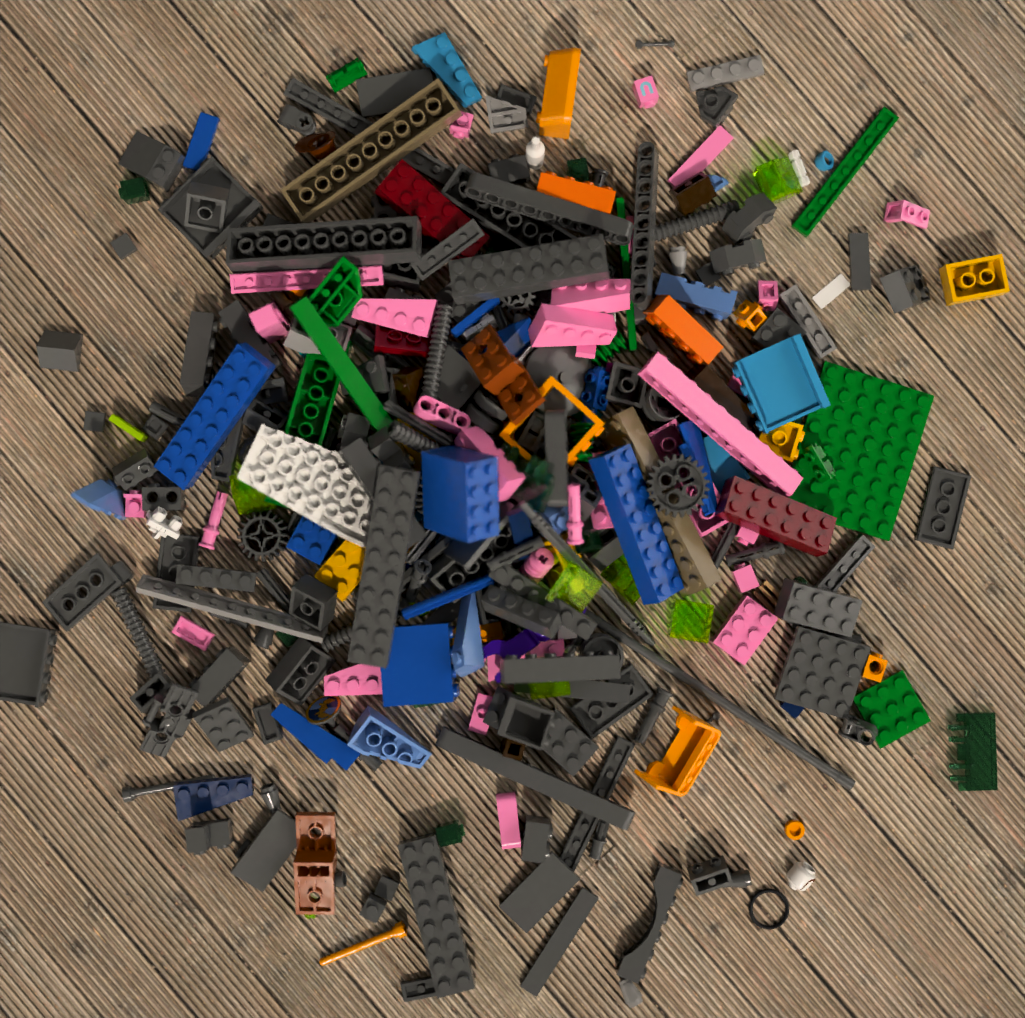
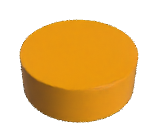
M793 819L785 824L784 831L790 839L798 840L803 837L805 828L800 821Z

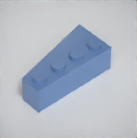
M662 272L653 298L657 295H670L684 310L686 308L692 309L693 313L703 316L708 314L711 315L712 319L722 321L726 320L732 313L738 292L731 290L730 293H726L722 290V287L718 286L706 288V285L702 282L691 281V283H687L686 278Z

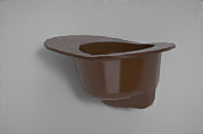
M329 131L308 135L300 139L294 148L297 152H309L318 160L324 159L337 150L333 140L335 132Z

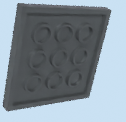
M797 625L773 698L843 718L845 714H849L871 647Z

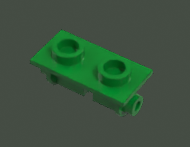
M356 58L325 77L336 93L366 76L367 72L361 60Z
M815 442L801 450L820 484L832 479L836 475L829 459L824 462L822 461L826 454L820 444L818 445Z

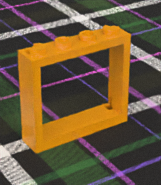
M550 376L539 389L544 398L555 387L595 422V425L568 454V465L572 467L579 459L577 455L580 451L585 452L592 444L590 440L594 436L598 437L603 432L605 423L553 376ZM528 416L517 425L510 421L499 435L547 478L546 468L511 437Z

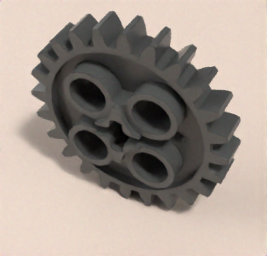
M672 454L671 460L668 456H665V463L658 460L657 464L659 467L652 466L651 468L654 473L647 474L652 478L645 482L651 485L650 488L646 489L647 492L652 493L648 499L654 498L655 501L652 503V506L659 505L658 512L665 509V516H668L670 512H672V518H675L677 513L682 518L685 512L690 516L692 515L691 509L695 512L699 511L697 504L704 506L701 499L708 498L704 494L705 491L710 490V488L705 487V484L709 483L710 480H704L708 473L701 472L704 467L703 465L696 466L698 460L690 462L691 456H688L685 460L683 454H680L678 459L675 454ZM680 468L686 469V478L679 476ZM663 475L669 478L667 486L662 485L660 481ZM690 478L694 479L693 482L683 485L679 489L671 490L665 494L662 493V490L676 485V482L680 483ZM688 486H692L695 489L693 496H689L686 493ZM671 493L677 497L675 504H671L668 500V496Z

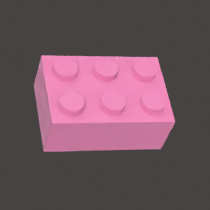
M743 595L710 642L740 664L745 665L779 618L749 596Z

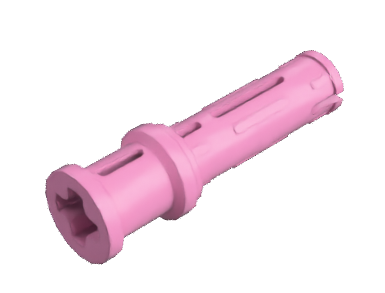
M571 483L567 485L569 520L566 523L568 528L566 543L579 545L584 543L582 538L584 523L580 516V484Z
M219 491L216 492L207 526L203 527L204 533L201 542L198 543V546L215 550L214 543L217 535L220 534L218 527L229 494Z

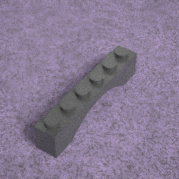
M658 862L652 877L655 892V909L652 921L640 940L622 952L615 969L616 975L637 984L646 975L647 968L645 966L647 961H651L653 957L655 942L658 943L660 940L661 926L666 924L669 917L668 909L674 905L676 900L674 895L676 889H680L683 883L682 873L679 870Z

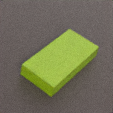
M112 414L108 419L139 441L146 442L148 439V435L118 415Z

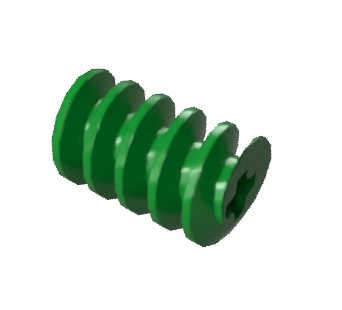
M618 330L610 345H596L595 359H591L593 365L596 364L602 367L601 360L607 363V356L614 358V351L620 354L619 347L627 349L626 342Z
M577 422L572 424L570 428L574 432L570 433V437L575 439L570 440L569 444L576 446L590 430L589 427L594 426L595 423ZM590 446L585 452L581 450L577 455L579 459L576 462L589 463L587 459L592 457L593 454L589 453L588 450L593 449L594 446Z

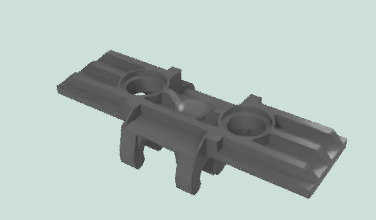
M172 683L166 696L156 694L153 698L154 703L142 720V723L150 728L139 750L165 758L176 738H182L193 718V712H195L191 707L199 692ZM159 708L161 712L166 713L161 718L155 717ZM162 732L165 733L167 736L159 737L157 733Z

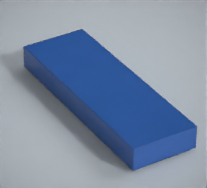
M203 112L200 113L183 167L197 171L201 163L208 157L220 121L218 117Z
M500 298L487 300L453 327L451 334L454 338L459 337L500 303Z

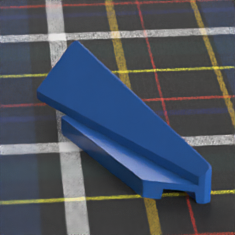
M690 420L677 426L684 443L677 446L679 454H683L684 460L691 456L690 462L698 460L696 466L703 465L704 467L701 472L708 473L704 480H710L709 483L705 484V487L710 488V490L704 492L708 498L701 499L704 506H700L704 516L716 512L718 504L701 430Z
M282 703L270 714L325 764L333 759L346 771L360 755L359 752L349 747L345 742L321 727L312 725L305 717Z

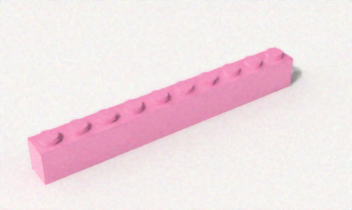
M657 352L649 358L638 373L643 380L772 491L786 497L794 493L803 479L796 469L785 463L781 456L776 455L752 431L747 430L737 418L732 417L723 406L717 404L708 393L702 391L696 382L686 377L681 369L668 361L666 356Z

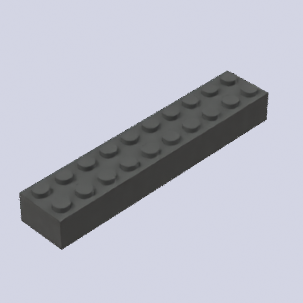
M417 216L228 228L225 263L233 274L333 268L343 256L355 266L421 262L422 226Z
M385 464L379 465L347 662L387 668L389 665L421 476L420 470Z

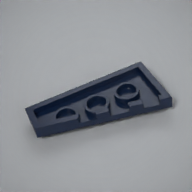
M252 774L175 782L173 784L178 821L252 796L254 793Z

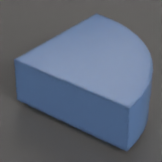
M707 175L715 192L729 184L724 177Z

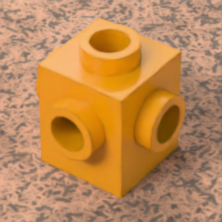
M746 299L733 312L737 318L736 323L743 329L747 327L753 332H756L768 318L762 312L763 308L754 301L752 303Z

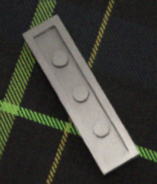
M761 55L688 71L686 72L690 92L763 76L765 72Z
M796 284L779 295L794 321L807 332L804 336L819 360L837 349Z

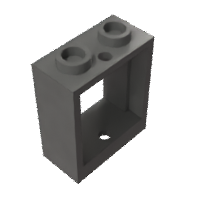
M511 695L497 734L542 750L543 746H548L551 738L550 735H547L550 727L554 728L558 717L554 716L556 711ZM516 704L549 715L540 742L507 730Z

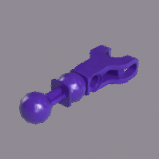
M570 595L564 600L585 614L587 604L581 596ZM525 629L509 641L492 640L483 647L484 659L493 654L499 655L503 659H505V655H517V658H521L539 645L540 642H546L550 638ZM500 671L495 675L497 683H500Z

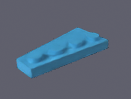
M445 32L412 46L411 50L415 55L418 54L427 68L430 67L436 74V77L448 87V91L464 108L481 101V94Z

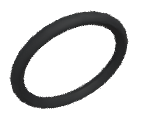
M763 889L751 898L749 915L758 927L767 930L776 929L788 918V901L778 890ZM774 893L783 900L785 914L777 924L763 925L754 917L753 904L761 894Z

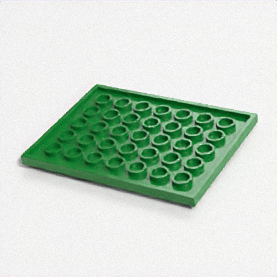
M824 361L819 379L831 405L826 408H820L806 416L802 430L805 431L803 441L799 442L797 449H799L797 460H793L791 467L796 469L803 479L794 493L788 498L836 517L835 525L889 541L934 395ZM815 442L821 445L826 454L822 461L824 462L829 459L836 474L832 479L821 484L815 477L812 468L805 460L801 451Z

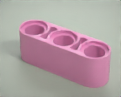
M422 396L413 407V413L416 417L454 435H458L461 429L468 428L471 422L470 417L466 413L430 396ZM421 404L425 405L427 410L422 409ZM438 413H442L445 419L441 418ZM456 421L461 422L463 427L457 425Z
M515 792L496 794L502 850L521 848Z

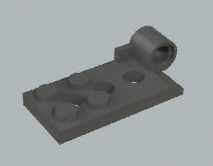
M96 553L42 603L67 632L110 594L129 582L134 577V574L122 560L110 567L102 556ZM95 574L99 575L101 578V583L99 585H96L93 582V577ZM81 587L87 590L86 597L80 595L79 590ZM67 599L73 602L71 610L66 607Z

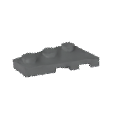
M377 355L356 367L374 393L390 392L384 356ZM340 381L342 395L350 396Z

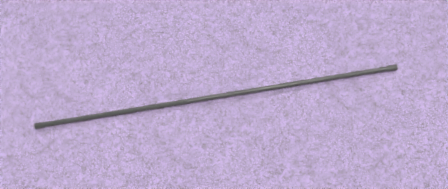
M277 407L274 408V411L281 413V415H284V417L288 416L286 413H284ZM541 580L549 588L548 584ZM556 594L562 600L568 597L565 594ZM586 610L585 615L598 623L597 627L822 771L841 786L851 790L855 785V780L843 772L831 767L590 610Z

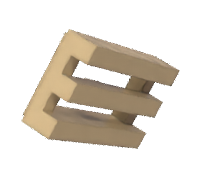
M765 580L752 594L773 614L774 610L758 592L761 591L775 607L777 602L763 587L766 586L777 598L779 593Z

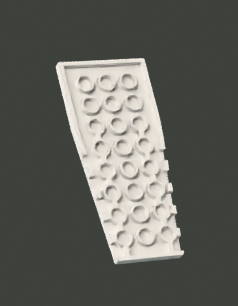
M262 424L237 475V479L337 536L366 549L373 503L340 454Z

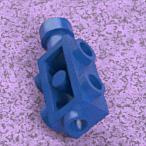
M594 366V369H589L585 374L586 386L585 391L581 394L582 403L595 415H597V411H606L608 402L605 399L610 372L605 371L606 368L601 366ZM586 414L583 415L582 422L595 423Z

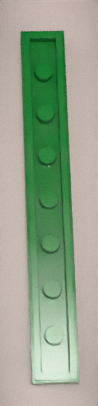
M885 106L882 108L791 226L793 229L807 238L899 119L897 115Z
M616 198V216L626 219L624 198ZM619 245L622 279H631L628 245ZM631 300L630 309L625 310L628 353L637 350L634 306Z
M304 297L292 305L289 309L374 430L378 432L385 426L389 427L393 422L392 418L383 409L381 402L308 298Z

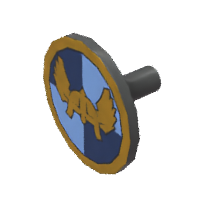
M321 696L317 698L306 710L305 716L307 721L312 725L328 723L330 727H335L337 723L334 717L341 710L342 702L338 696Z

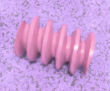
M539 548L530 554L518 571L539 583L554 565L553 554L546 548Z

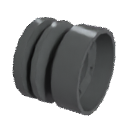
M652 386L646 389L643 406L639 409L645 420L652 424L660 425L674 420L683 414Z

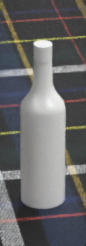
M534 137L527 143L526 161L529 169L538 170L544 164L545 146L538 137Z

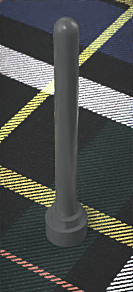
M211 774L137 789L127 786L122 788V797L125 803L137 799V796L173 790L175 782L216 778V776Z

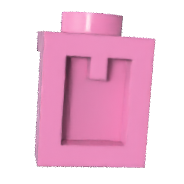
M461 111L463 116L454 121L449 128L450 134H453L452 136L458 139L469 138L474 114Z
M758 280L757 303L763 308L762 311H774L778 303L777 281Z
M129 490V494H123V498H126L125 517L146 518V511H142L141 491Z

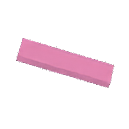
M720 125L667 182L675 188L699 172H703L734 138Z

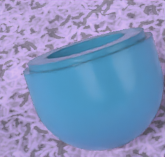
M823 151L817 154L814 164L818 170L827 171L833 168L834 159L830 152ZM825 157L828 158L829 164L825 162Z

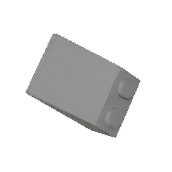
M293 316L283 346L300 353L321 354L298 320ZM343 323L338 327H328L346 352L352 327Z

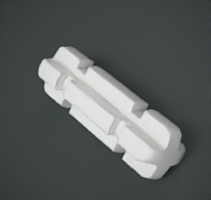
M793 150L789 152L788 157L792 161L791 165L796 178H798L799 186L805 187L809 185L810 180L806 176L807 172L802 159H800L799 151Z

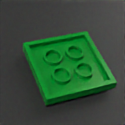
M899 670L881 680V683L877 682L857 693L853 700L863 720L874 724L878 728L875 742L880 749L931 721L903 670Z

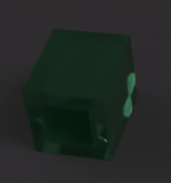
M586 158L567 160V175L575 178V181L578 182L588 181L589 173Z
M143 177L120 181L119 195L121 200L123 199L128 205L150 201L148 184Z
M593 529L583 531L582 538L584 543L575 545L577 554H586L603 549L598 530Z
M459 820L438 824L435 827L440 847L463 842V836L466 835L464 825L459 824Z

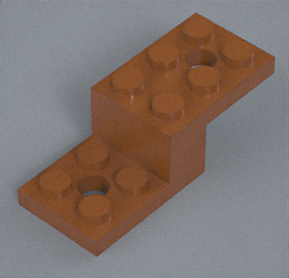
M488 324L461 348L483 387L497 397L513 424L517 425L546 401L523 363L508 351L491 324ZM487 347L486 352L482 354L483 349ZM523 395V399L518 402L519 397Z
M296 812L297 851L293 862L296 915H335L334 875L337 866L335 812ZM318 828L321 833L318 835L313 834L311 829ZM316 892L320 897L312 898L310 893Z

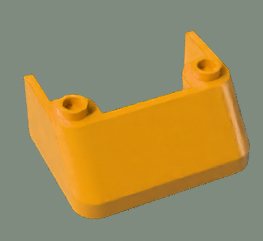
M573 47L553 50L549 52V55L545 54L544 67H547L543 103L541 112L537 111L536 123H540V136L569 139L581 48Z
M673 705L671 709L678 713L676 727L680 729L661 762H651L647 766L646 772L635 769L634 773L655 789L682 797L688 793L720 739L721 731L692 713Z

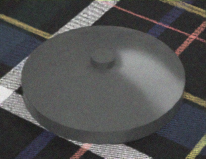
M576 346L536 347L529 354L524 364L538 389L550 376H553L580 401L581 394L585 391L586 386L585 374L589 369H594L590 358L575 357ZM555 387L545 397L546 401L536 408L543 414H545V410L566 409V416H571L581 411Z

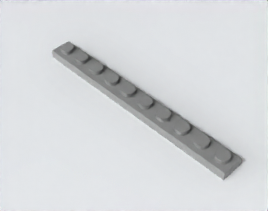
M145 574L142 575L136 586V592L319 643L323 642L328 630V625L322 631H319L284 612L182 584H175L174 582Z

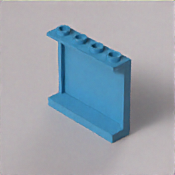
M801 334L793 335L733 362V374L736 378L740 379L742 384L739 386L743 396H747L749 400L747 406L751 414L754 413L756 416L755 424L759 432L762 431V433L767 434L773 429L831 405Z

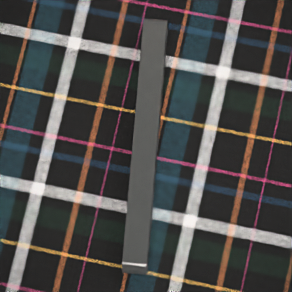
M442 727L435 745L623 830L628 831L636 813L627 807L526 762L503 757L501 751L447 727Z

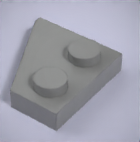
M485 96L491 134L529 128L525 107L491 96Z

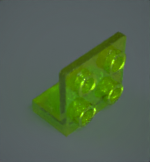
M570 560L545 599L552 603L555 597L560 598L579 612H583L603 582Z

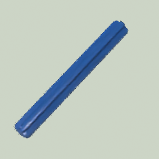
M487 574L402 609V615L405 620L489 587L490 584H494V580Z

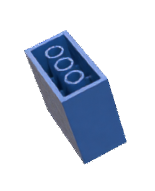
M455 445L421 451L424 528L466 543L498 536V457Z
M451 622L395 626L390 662L387 668H381L383 707L454 702L457 699L458 695H460L459 683H456L455 677L458 674L454 671V664L452 662L455 625L452 626Z

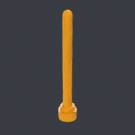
M400 921L395 923L391 930L325 956L319 960V963L324 966L392 937L403 938L408 936L407 928L404 922Z

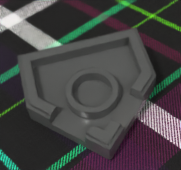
M724 86L696 92L701 120L715 128L720 123L723 124L733 110V104L738 99V94Z

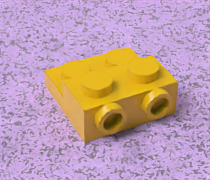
M789 422L769 431L767 434L761 431L758 439L762 443L767 444L776 455L781 456L784 462L792 463L793 460H797L799 454L797 446L799 442L803 441L805 431L802 430L804 425Z

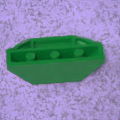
M343 256L309 297L308 300L327 327H338L363 297L359 269Z

